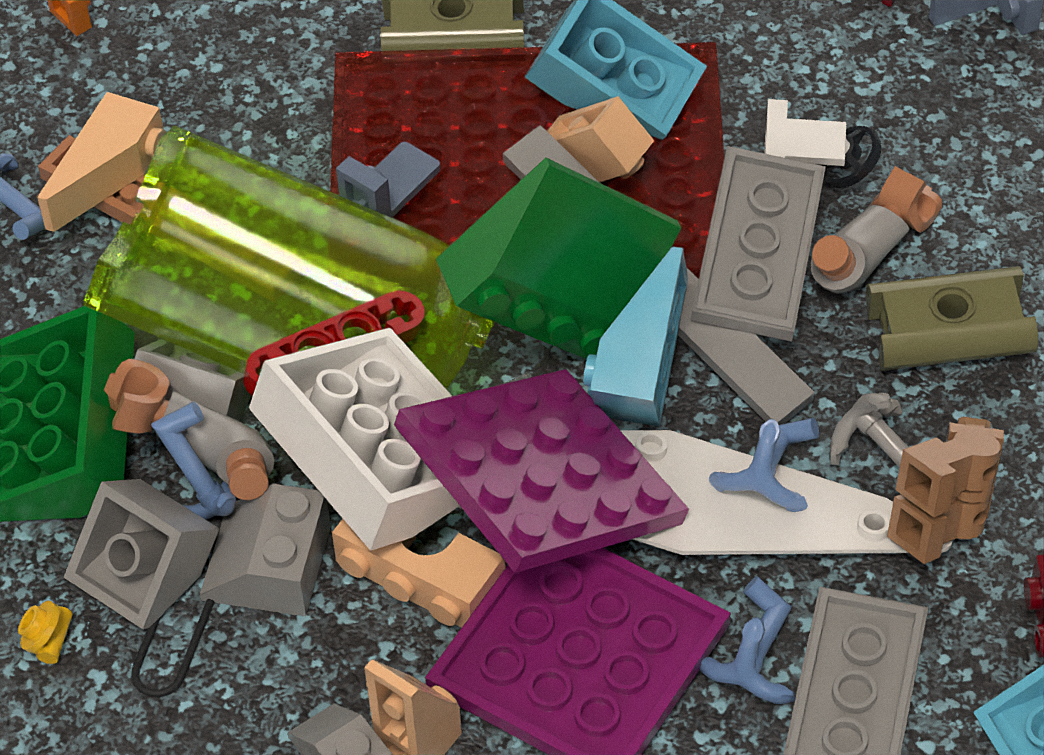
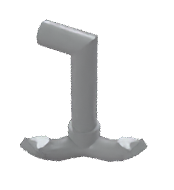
M868 393L862 395L835 427L830 443L831 465H840L841 454L849 447L850 437L858 428L863 434L867 433L900 468L903 449L908 448V446L882 420L883 416L902 415L903 410L899 401L891 399L887 393Z

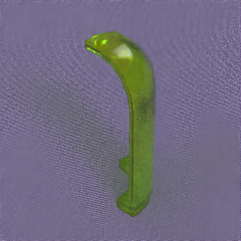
M175 125L160 138L146 176L135 197L137 202L144 204L140 213L136 212L131 224L122 223L114 239L98 259L83 302L84 306L244 374L246 362L250 354L257 349L389 292L397 290L407 291L421 300L425 311L420 331L414 339L405 343V345L446 390L466 362L472 347L483 350L494 325V321L455 305L436 261V258L450 245L417 228ZM392 311L389 320L401 317L405 322H408L409 316H398L395 311ZM349 327L343 331L346 339L368 334L359 327ZM305 346L299 351L315 348L316 346Z

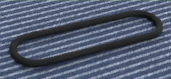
M212 599L206 600L178 675L174 682L166 688H148L141 682L139 677L140 668L161 616L147 629L131 671L133 685L140 693L148 697L160 698L170 695L179 689L186 677L214 604Z

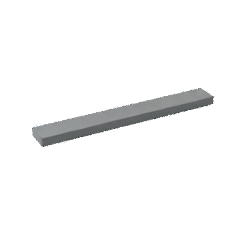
M541 125L503 153V163L521 180L546 157L598 182ZM687 268L688 284L678 336L765 422L769 419H774L778 425L785 424L813 401L815 392L755 334L690 320L699 279Z

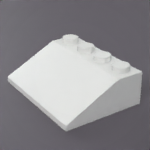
M391 328L264 361L249 409L370 551L414 537L460 506L394 426L399 409L451 397L452 395Z

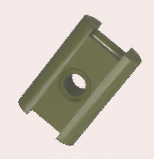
M382 0L384 20H390L389 27H380L383 62L525 56L523 20H514V13H524L523 0Z
M1015 266L867 284L866 306L868 319H879L883 333L880 339L878 359L881 371L1037 352L1038 331L1035 316L1024 317L1020 304L1024 277L1022 268Z

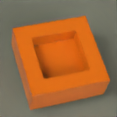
M47 0L50 12L74 35L79 36L92 28L88 7L91 6L90 0Z

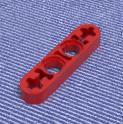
M397 290L261 347L250 354L243 375L244 386L253 396L259 378V370L262 368L265 360L299 352L305 346L318 347L345 340L343 331L349 327H359L367 333L382 330L381 326L385 324L384 329L391 328L405 344L414 339L420 331L425 308L421 300L414 294ZM392 311H395L398 316L408 315V322H405L401 317L389 320Z

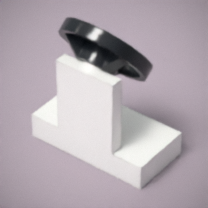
M768 99L764 154L826 166L823 180L833 188H846L860 182L877 164L881 154V141L870 128L866 126H853L846 129V122L787 119L788 100ZM867 135L871 137L872 148L867 160L861 165L858 162L862 155V149L859 144L863 136ZM833 166H838L841 169L853 167L855 172L844 178L833 179L828 177L827 169Z

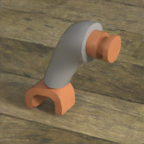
M895 166L884 183L881 192L874 197L868 208L847 223L835 235L825 236L814 245L811 272L815 281L824 289L836 294L856 290L908 233L909 227L921 233L933 223L942 208V199L937 193L931 191L932 188L927 186L925 181Z
M127 359L121 362L116 372L110 373L104 391L108 394L110 408L116 411L112 421L113 429L130 433L152 432L153 427L151 424L195 401L173 391L170 401L164 399L170 383L167 376L152 364L135 359ZM195 402L202 411L203 421L182 431L203 465L217 474L225 483L229 484L230 491L235 497L242 500H252L263 495L268 488V476L274 466L272 449L263 435L235 419Z

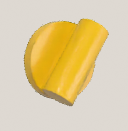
M45 601L39 606L34 605L30 607L23 615L18 626V634L21 635V648L29 653L36 654V657L44 663H57L73 613L52 601Z

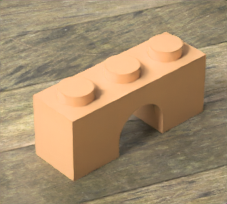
M344 519L332 531L336 562L344 571L354 577L362 578L364 576L376 582L399 601L407 602L410 600L429 610L436 620L448 626L457 625L462 628L505 570V560L498 552L461 533H458L450 545L443 551L433 555H418L408 550L416 540V535L370 551Z

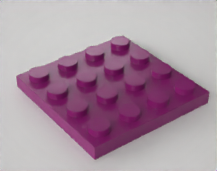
M567 369L401 408L394 422L396 429L515 573L682 525L689 511L686 504L619 430L607 414L598 405L594 404L590 395Z
M604 548L515 573L508 565L426 675L425 683L429 687L439 686L445 689L455 698L459 707L548 755H642L700 670L703 659L710 655L729 627L731 613Z

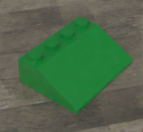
M545 157L439 255L436 261L457 307L587 359L589 354L597 355L600 338L669 252L681 230V226L678 220Z
M98 300L0 339V522L83 517L89 514L101 482L124 480L127 432L113 429L112 421L116 411L110 408L108 394L104 391L110 373H115L121 362L133 359L135 332Z

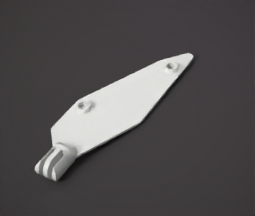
M620 430L689 508L682 525L637 537L633 540L680 555L908 553L887 537L893 501L888 498L778 464L774 477L785 488L804 496L808 505L807 509L803 511L791 512L756 491L724 490L721 492L717 491L709 482L710 474L715 471L737 473L747 469L754 456L671 430ZM953 540L943 544L941 553L951 548Z

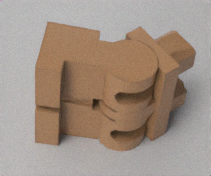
M963 416L958 419V424L949 423L946 442H942L936 437L903 449L896 484V491L900 495L894 497L887 537L923 564H926L941 556L943 544L956 538L972 539L980 536L983 533L985 521L988 518L1004 441V430L992 429L991 422L988 420Z

